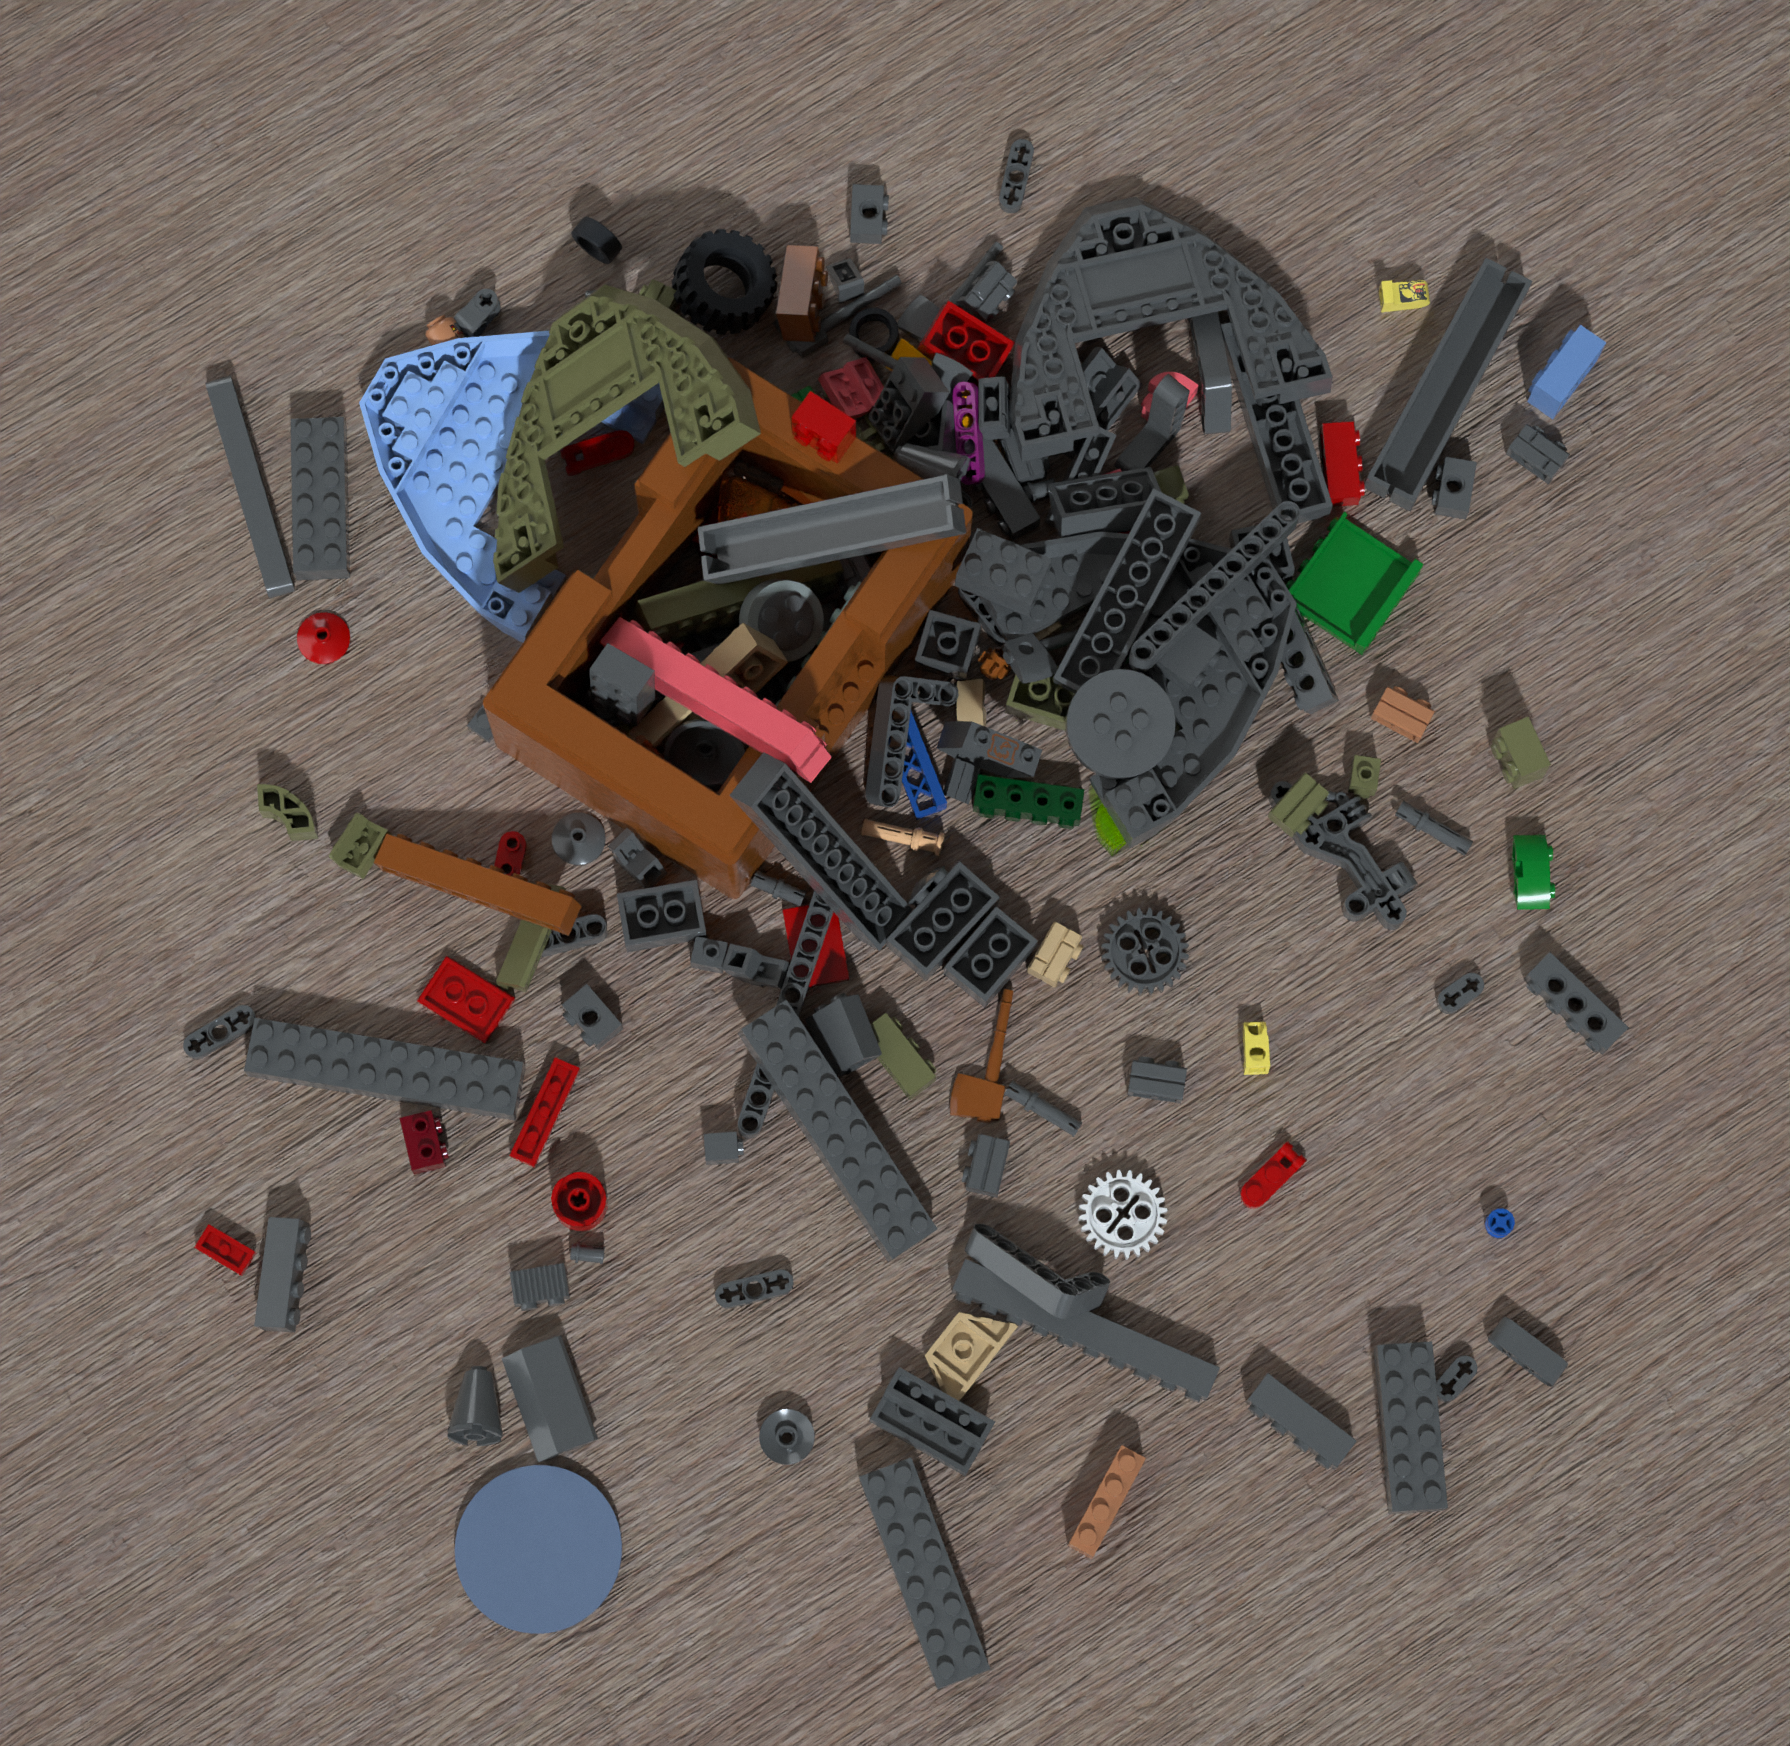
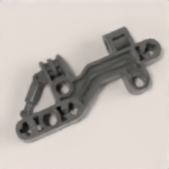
M1280 781L1272 787L1269 795V803L1272 808L1281 800V798H1277L1278 792L1281 795L1287 793L1292 787L1290 783ZM1328 791L1329 796L1326 801L1334 802L1337 808L1320 819L1311 816L1309 818L1311 825L1302 835L1297 832L1293 836V840L1304 854L1345 869L1358 889L1346 898L1342 907L1343 915L1347 920L1357 922L1374 913L1384 928L1388 930L1398 929L1403 924L1407 915L1406 908L1400 897L1418 885L1417 881L1403 861L1382 873L1366 847L1351 840L1348 835L1373 817L1372 814H1366V806L1359 803L1361 801L1360 796L1350 799L1344 792ZM1345 811H1346L1347 814H1348V815L1346 816V818H1345V816L1342 814V813H1344ZM1347 820H1352L1353 823L1348 825ZM1335 821L1340 825L1341 829L1333 832L1328 829L1327 823ZM1308 836L1310 839L1314 837L1317 839L1315 845L1313 842H1306ZM1349 903H1360L1362 911L1359 913L1353 912L1349 908ZM1389 912H1391L1392 914L1397 912V919H1395L1394 917L1389 919Z

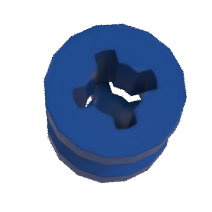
M1503 1208L1492 1211L1485 1220V1229L1494 1238L1507 1236L1515 1225L1512 1213Z

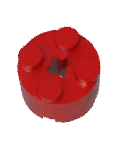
M575 1172L561 1178L553 1188L551 1195L552 1208L557 1219L565 1227L575 1231L592 1230L605 1217L608 1199L603 1185L595 1176L586 1172ZM581 1196H584L585 1205L581 1204L579 1207H576L573 1200H579Z

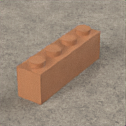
M1121 1445L1068 1544L1070 1548L1090 1559L1094 1557L1146 1459L1145 1457Z

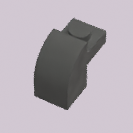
M628 828L608 845V848L614 854V859L645 889L654 887L667 874V871L658 859L643 847L634 833Z
M730 944L722 970L752 985L759 987L765 985L782 989L790 963L785 960L762 956L752 948Z

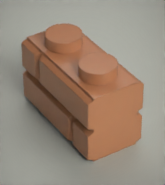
M1388 686L1371 719L1419 743L1435 711L1431 709L1432 706L1427 701L1422 699L1415 701L1407 696L1408 693L1404 689L1394 686L1392 689Z

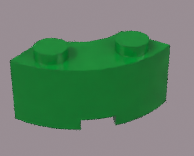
M1513 835L1512 864L1514 899L1517 910L1550 909V898H1555V883L1550 882L1549 861H1553L1552 845H1547L1546 835Z

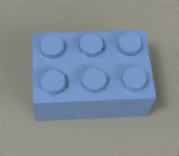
M1581 324L1575 332L1573 330L1568 332L1559 350H1555L1547 361L1548 364L1544 370H1540L1532 381V385L1528 389L1531 395L1527 402L1551 419L1556 417L1598 361L1606 345L1605 341Z

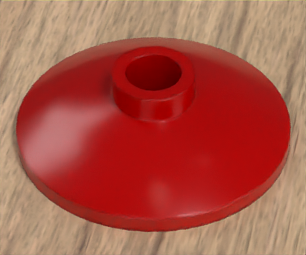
M327 612L316 613L305 619L299 627L297 644L302 655L309 661L316 664H330L339 660L347 652L350 645V631L346 623L339 616ZM326 632L327 637L321 640L318 638V634Z

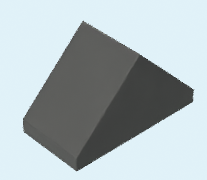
M851 258L826 266L839 304L864 295L863 277Z

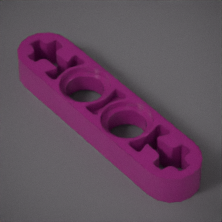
M960 382L953 389L956 453L965 455L970 459L976 458V462L971 461L967 470V472L971 471V469L976 470V475H973L971 478L967 477L966 473L965 477L962 476L961 482L965 485H978L985 477L983 436L979 430V389L974 383ZM970 390L971 395L967 396V398L962 397V392ZM962 405H964V406L972 405V409H969V408H963V409H962ZM966 413L972 414L974 419L972 426L966 428L962 423V418ZM969 439L975 443V450L972 454H967L964 450V444Z

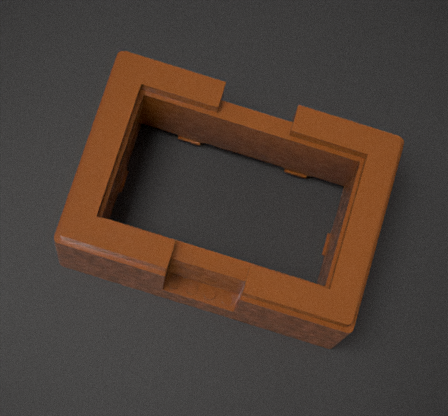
M727 357L751 391L761 434L720 461L708 454H704L684 467L678 464L670 433L634 484L639 511L636 519L594 579L578 569L570 575L484 698L483 706L497 748L622 829L628 828L639 840L727 897L738 899L754 878L756 871L760 869L775 847L729 796L762 753L749 746L718 793H716L581 706L579 702L590 688V668L604 649L600 641L619 617L628 621L638 600L654 596L690 543L693 544L692 539L698 533V527L703 526L709 519L714 508L737 477L733 473V469L738 460L748 463L749 467L753 465L771 474L772 478L778 477L784 481L782 491L804 505L924 479L857 437L838 464L832 460L830 462L825 461L818 456L817 450L809 445L807 447L802 446L792 435V416L802 402L734 359ZM959 504L958 507L964 510L966 534L879 551L881 553L880 557L777 705V710L780 712L783 709L787 710L797 719V722L802 723L805 721L816 730L814 735L821 738L827 744L825 749L831 755V759L812 783L795 774L810 792L814 790L878 696L881 679L886 675L893 674L925 627L929 610L935 611L955 583L957 571L969 548L971 538L972 510L964 504Z

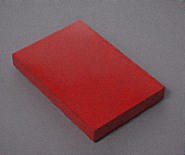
M809 905L782 910L791 959ZM833 913L809 987L849 981L839 917L835 913ZM814 915L810 919L811 924L815 927H821L826 922L825 918L821 915ZM806 940L802 943V948L806 952H813L816 950L817 944L813 940ZM798 965L793 970L795 976L800 978L807 976L809 973L804 965Z
M446 956L419 996L417 1002L486 1045L515 1001V998Z

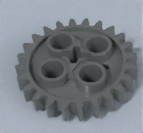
M1140 908L1137 909L1136 916L1127 911V920L1118 916L1117 923L1119 926L1109 925V929L1113 934H1104V939L1110 942L1104 943L1101 946L1102 950L1108 951V953L1101 956V960L1109 961L1105 965L1104 970H1113L1110 980L1119 978V988L1126 983L1128 985V993L1134 987L1138 989L1139 996H1141L1143 989H1147L1149 995L1152 996L1155 987H1157L1160 993H1163L1164 983L1169 987H1173L1171 978L1173 977L1178 980L1181 978V974L1177 969H1186V965L1181 962L1189 958L1188 954L1182 952L1189 947L1188 943H1181L1186 934H1177L1180 924L1171 926V916L1165 920L1161 919L1162 911H1159L1156 916H1152L1151 908L1148 909L1146 915L1142 914ZM1148 929H1154L1159 933V938L1149 940L1144 932ZM1135 930H1137L1140 934L1144 949L1151 950L1149 953V960L1156 970V973L1154 974L1151 972L1149 968V963L1147 961L1146 955L1139 954L1141 950V944L1136 935L1134 934ZM1124 939H1129L1134 943L1135 947L1132 950H1124L1120 946V942ZM1164 953L1168 955L1170 962L1165 965L1159 964L1156 961V955ZM1136 963L1141 964L1145 968V973L1136 975L1131 971V966Z

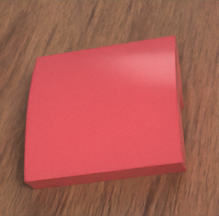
M867 357L847 362L843 368L823 373L818 378L833 406L853 419L870 413L884 388Z

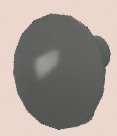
M945 865L929 871L919 880L913 888L908 904H913L917 907L930 893L927 888L930 885L935 888L948 874L945 870Z

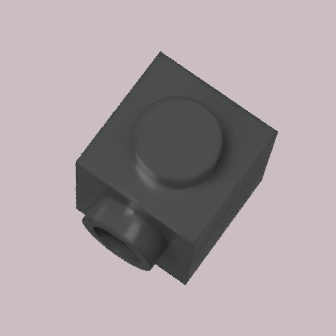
M696 936L690 961L691 968L723 974L722 966L728 951V942Z

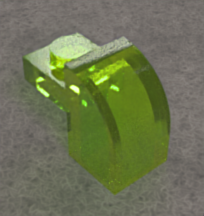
M1102 803L1096 813L1094 833L1102 847L1113 856L1127 843Z

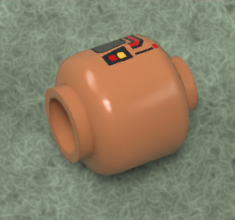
M442 315L427 324L428 330L425 332V336L431 346L457 338H464L463 331L453 317L446 318L445 315Z

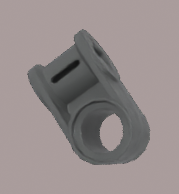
M491 289L478 291L468 304L455 315V321L468 337H479L500 313L501 306L496 293ZM484 302H487V303H491V302H492V305L489 306V305L486 304V305L483 306V303H484Z

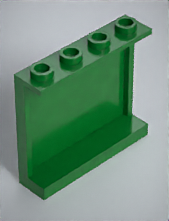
M1344 512L1340 519L1335 517L1327 528L1330 532L1325 540L1320 538L1312 549L1315 554L1311 560L1306 558L1298 569V572L1301 574L1296 581L1291 579L1286 587L1297 603L1302 616L1363 655L1416 580L1424 564L1417 559L1410 562L1346 519L1348 514Z

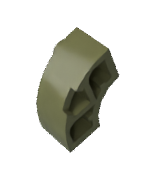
M257 784L259 812L263 818L274 819L282 823L286 827L291 841L319 839L314 820L301 800L279 786Z

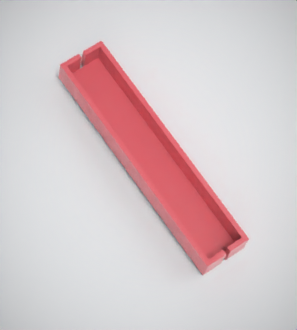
M619 617L601 639L600 643L604 648L609 643L655 670V690L760 753L765 752L784 762L792 772L812 783L831 759V755L825 749L827 744L821 738L814 735L816 730L805 721L802 723L797 722V719L785 709L780 712L770 700L766 698L763 700L758 699V696L746 686L741 689L731 677L727 675L724 678L719 676V672L709 664L702 666L695 656L690 653L682 654V651L671 642L663 643L662 638L653 631L646 633L644 628L636 621L631 620L628 622Z

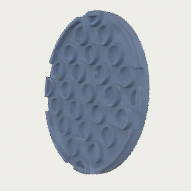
M548 1465L516 1468L499 1475L487 1483L476 1493L466 1507L459 1522L455 1539V1562L458 1576L473 1604L484 1615L499 1625L510 1630L529 1634H546L565 1630L593 1614L605 1601L613 1588L622 1560V1537L619 1523L613 1509L603 1494L580 1475L567 1469Z

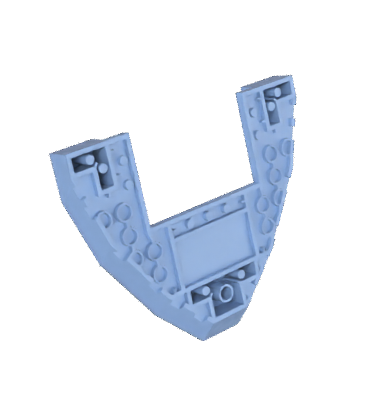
M549 331L457 338L385 358L359 402L379 473L424 557L481 616L503 633L523 643L554 600L566 579V575L555 569L520 593L499 584L493 563L497 539L477 529L476 525L498 489L501 473L505 469L506 454L515 421L519 417L522 407L521 399L523 392L533 375L534 366L550 335ZM659 383L604 419L601 423L617 431H627L634 440L644 444L665 408Z

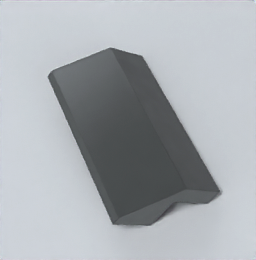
M1095 347L1081 367L1098 425L1108 431L1143 384L1129 368L1116 365L1103 348ZM1081 439L1074 440L1073 451L1064 452L1063 454L1072 460Z
M556 1336L522 1348L502 1358L538 1463L551 1459L563 1452L579 1449L598 1440L562 1336Z
M898 1367L869 1420L874 1425L964 1476L968 1473L995 1424V1421L900 1367Z

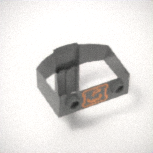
M945 721L937 749L954 757L943 793L945 796L969 804L981 769L1006 778L1034 777L1042 749L972 721Z

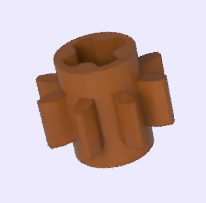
M989 647L987 651L984 650L978 659L979 662L983 663L980 667L981 673L991 680H996L997 677L1002 679L1012 669L1010 664H1007L1004 660L1002 648L994 647V649H991Z

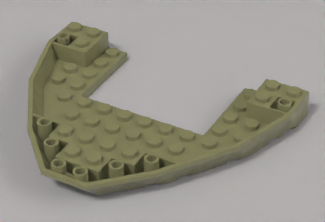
M603 285L553 322L544 348L542 347L534 366L533 375L523 392L521 399L522 407L519 417L515 421L506 454L505 469L501 473L499 480L496 513L499 516L498 529H495L497 548L493 555L494 568L499 584L520 593L558 568L555 553L564 548L545 459L659 383L678 464L684 467L704 454H708L720 461L761 434L751 391L715 339L655 299Z

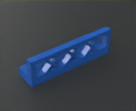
M910 712L907 736L909 742H907L906 747L912 749L913 756L910 763L904 761V766L907 769L905 772L903 770L902 784L916 820L947 809V801L913 714ZM915 759L918 766L913 765ZM910 769L922 774L923 780L919 787L908 782L907 776ZM924 784H926L928 791L922 789ZM911 789L917 791L915 797ZM922 793L931 797L934 806L919 811L916 803L919 794Z

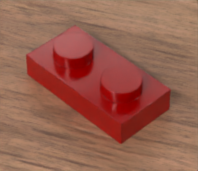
M208 1224L194 1246L196 1250L240 1276H243L256 1255L255 1251Z

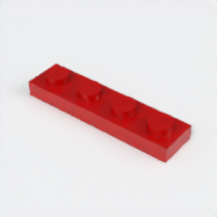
M556 1057L554 1058L509 1155L510 1158L533 1168L536 1167L580 1072L579 1067Z

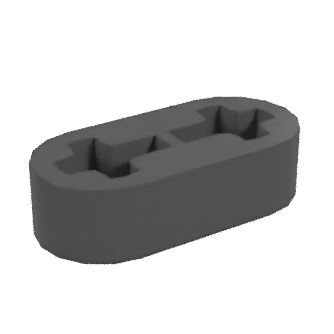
M1468 973L1445 988L1437 998L1439 1010L1445 1014H1453L1477 998L1484 989L1482 977L1476 973ZM1466 980H1469L1471 983L1477 982L1476 992L1472 989L1466 993L1462 992V989L1467 985ZM1458 994L1459 997L1453 1003L1455 1007H1452L1450 1004L1447 1006L1443 1004L1445 1001L1444 995L1450 998Z
M1470 1356L1458 1357L1437 1380L1438 1400L1442 1402L1454 1400L1474 1378L1478 1367L1473 1358ZM1459 1362L1461 1364L1466 1362L1470 1364L1468 1369L1471 1372L1470 1375L1464 1373L1460 1378L1455 1376L1460 1370ZM1451 1380L1455 1381L1456 1383L1451 1388L1452 1396L1450 1394L1444 1396L1440 1393L1442 1391L1441 1383L1446 1385Z

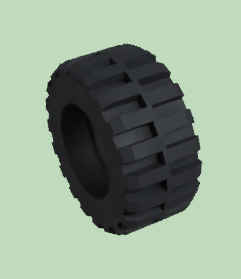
M717 229L714 234L712 231H707L690 243L675 266L674 278L672 280V288L676 290L674 293L675 301L682 304L680 307L681 312L684 315L688 314L691 317L690 321L694 325H697V323L701 324L705 331L711 332L713 329L716 330V334L725 335L727 331H730V334L733 335L740 333L742 329L748 330L755 322L759 321L774 298L773 294L777 289V282L775 281L777 273L776 269L771 267L773 260L769 254H764L765 248L760 243L756 245L752 242L753 238L747 234L743 237L736 230L726 233V229ZM708 266H723L732 270L741 279L745 288V296L741 298H726L717 294L708 285L704 276V268Z

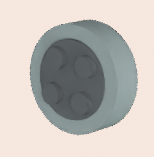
M771 579L760 583L748 593L741 606L739 626L745 623L775 641L786 660L794 661L808 654L820 639L824 624L823 610L818 598L807 586L791 580Z

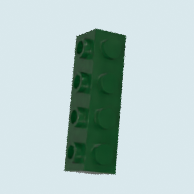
M978 775L973 812H978L979 816L985 818H993L994 815L1005 816V819L1008 821L1018 822L1021 819H1028L1036 825H1047V822L1057 823L1060 828L1073 829L1074 826L1079 827L1085 789Z

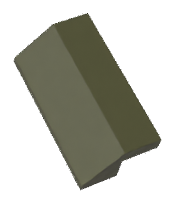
M547 884L552 887V891L558 893L560 889L566 890L562 886ZM521 920L496 980L498 987L506 990L512 987L525 993L527 992L552 932L551 929Z

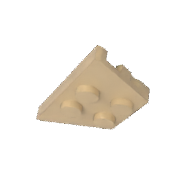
M959 1312L925 1354L926 1361L940 1390L960 1401L1018 1326L1014 1323H1005Z

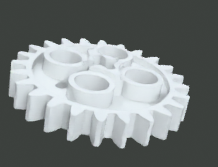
M1117 1170L1116 1178H1113L1107 1172L1105 1182L1097 1177L1096 1183L1098 1187L1089 1185L1088 1190L1091 1195L1083 1194L1082 1199L1087 1204L1079 1205V1210L1086 1212V1214L1078 1218V1221L1086 1222V1225L1081 1228V1232H1090L1086 1241L1095 1239L1097 1241L1094 1246L1095 1250L1101 1246L1105 1247L1104 1256L1111 1250L1114 1251V1259H1117L1120 1252H1123L1125 1259H1128L1131 1251L1139 1257L1141 1247L1146 1252H1149L1148 1242L1158 1243L1154 1234L1163 1235L1164 1230L1158 1227V1225L1167 1223L1166 1219L1160 1217V1215L1167 1213V1208L1159 1207L1165 1201V1198H1156L1160 1190L1159 1187L1151 1190L1149 1187L1152 1180L1150 1179L1142 1183L1141 1173L1136 1179H1133L1131 1170L1128 1171L1126 1177H1122L1121 1171ZM1118 1189L1125 1190L1128 1193V1199L1124 1202L1117 1201L1113 1195L1114 1191ZM1134 1196H1139V1200L1128 1212L1127 1217L1129 1219L1122 1218L1116 1228L1108 1234L1106 1230L1117 1219L1119 1214L1117 1210L1124 1211ZM1140 1206L1145 1207L1149 1210L1150 1215L1147 1219H1139L1135 1215V1209ZM1100 1210H1106L1110 1213L1111 1220L1102 1223L1097 1219L1096 1213ZM1122 1227H1126L1131 1230L1132 1238L1122 1240L1119 1238L1117 1231Z

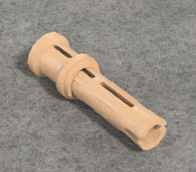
M865 818L861 835L910 845L913 851L921 849L934 852L935 856H940L945 833H931L923 831L921 827L912 830Z

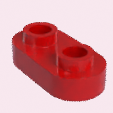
M510 831L505 833L499 841L494 866L500 869L510 866L512 870L506 875L512 876L513 873L521 875L527 849L526 840L522 834ZM511 840H515L518 843L515 848L508 847V843Z

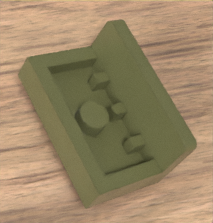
M357 812L348 823L338 842L333 846L329 858L340 868L364 879L374 864L386 834H392L387 829L367 820L362 814Z

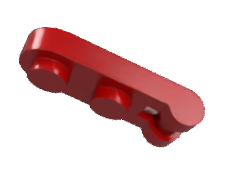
M618 430L560 449L561 457L565 459L567 464L565 467L567 475L574 476L582 471L630 456L635 448L634 438L629 432ZM582 453L584 460L577 461L575 456Z
M1289 1141L1242 1187L1240 1199L1246 1207L1256 1209L1263 1206L1307 1162V1159L1302 1154L1299 1156L1292 1149L1294 1146ZM1284 1157L1292 1163L1288 1169L1280 1163Z

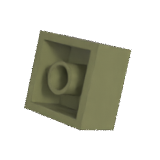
M1529 717L1499 728L1492 740L1491 751L1496 760L1500 759L1504 767L1502 769L1503 777L1507 784L1511 783L1513 789L1543 778L1551 765Z

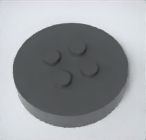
M1116 669L1102 672L1089 679L1080 687L1069 704L1065 728L1072 752L1087 769L1106 778L1129 779L1149 771L1164 758L1172 744L1176 723L1172 703L1158 683L1142 673L1126 669Z

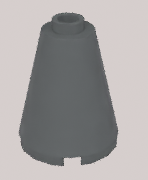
M905 443L903 447L898 446L893 456L894 461L923 479L949 475L961 481L962 476L965 477L970 463V458L965 455Z
M473 1366L471 1370L466 1371L447 1429L448 1439L455 1443L468 1445V1440L477 1441V1446H487L501 1441L503 1431L493 1374L487 1371L486 1367Z

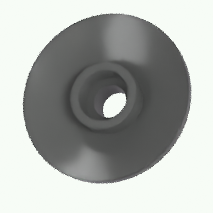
M578 812L566 815L556 824L552 833L554 851L560 859L571 865H586L593 862L600 856L605 847L606 836L603 826L595 817L586 813ZM575 833H582L583 838L580 841L574 840L573 836Z
M782 1409L772 1413L765 1419L760 1429L759 1441L763 1452L770 1460L782 1465H792L802 1461L809 1455L814 1445L815 1434L811 1422L804 1414L792 1409ZM790 1433L793 1437L792 1441L789 1443L783 1442V1434Z

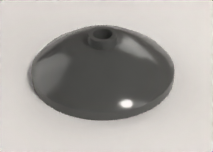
M702 718L687 721L672 731L665 744L664 759L713 791H719L746 752L742 741ZM707 744V745H710L711 747H710V748H705V747H703L702 745Z

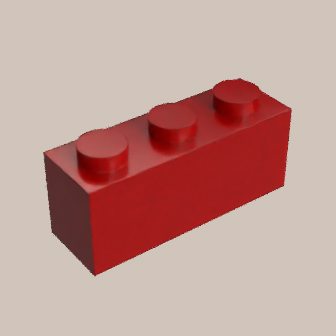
M1354 421L1322 423L1320 439L1323 472L1333 507L1358 505L1361 496L1365 495L1364 480H1359V471H1362V456L1357 455L1356 446H1360L1359 430H1355Z

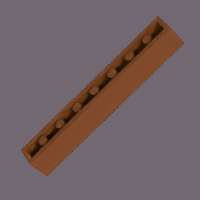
M386 834L374 860V864L383 872L568 936L582 907L574 899L575 895L566 890L560 889L559 893L552 891V887L539 881L536 884L529 883L528 879L516 873H513L512 876L506 875L504 870L490 865L489 869L482 867L481 863L469 857L466 860L459 859L458 855L446 849L443 852L436 851L434 846L421 841L419 845L415 844L411 838L402 834H397L396 837Z

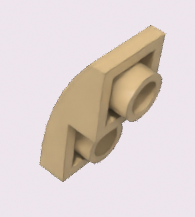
M984 680L957 681L959 693L957 699V721H972L986 727L987 712L984 707Z

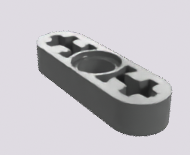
M1026 139L1016 140L1010 149L999 196V206L1006 213H1016L1022 207L1034 155V147ZM1025 148L1026 154L1023 156L1022 164L1017 163L1019 155L1017 151ZM1018 170L1023 173L1024 178L1020 182H1014L1009 178V174L1012 171ZM1011 189H1015V201L1012 205H1009L1006 199L1009 198Z
M240 1005L188 1035L183 1043L185 1053L195 1060L206 1057L251 1030L254 1019L257 1018L256 1014L249 1006ZM241 1012L245 1015L250 1014L251 1016L247 1018L249 1022L245 1025L242 1022L235 1024L234 1026L237 1031L233 1032L227 1020L231 1019L232 1023L240 1019L239 1014ZM218 1025H223L228 1030L226 1037L220 1040L215 1039L212 1035L213 1029ZM207 1032L209 1039L214 1044L209 1046V1043L205 1042L200 1046V1052L190 1051L189 1049L193 1047L191 1042L196 1040L198 1043L206 1040L203 1034Z
M780 1269L726 1282L716 1289L715 1298L720 1307L731 1309L784 1296L793 1289V1277L788 1271ZM781 1275L783 1279L789 1280V1283L785 1284V1289L780 1290L779 1286L770 1287L773 1293L767 1294V1286L763 1279L769 1278V1284L776 1282L777 1276ZM751 1282H758L762 1285V1293L757 1297L750 1296L746 1291L748 1284ZM742 1284V1293L745 1300L740 1301V1295L733 1296L730 1303H727L725 1299H720V1296L724 1294V1289H729L730 1293L739 1291L737 1285Z

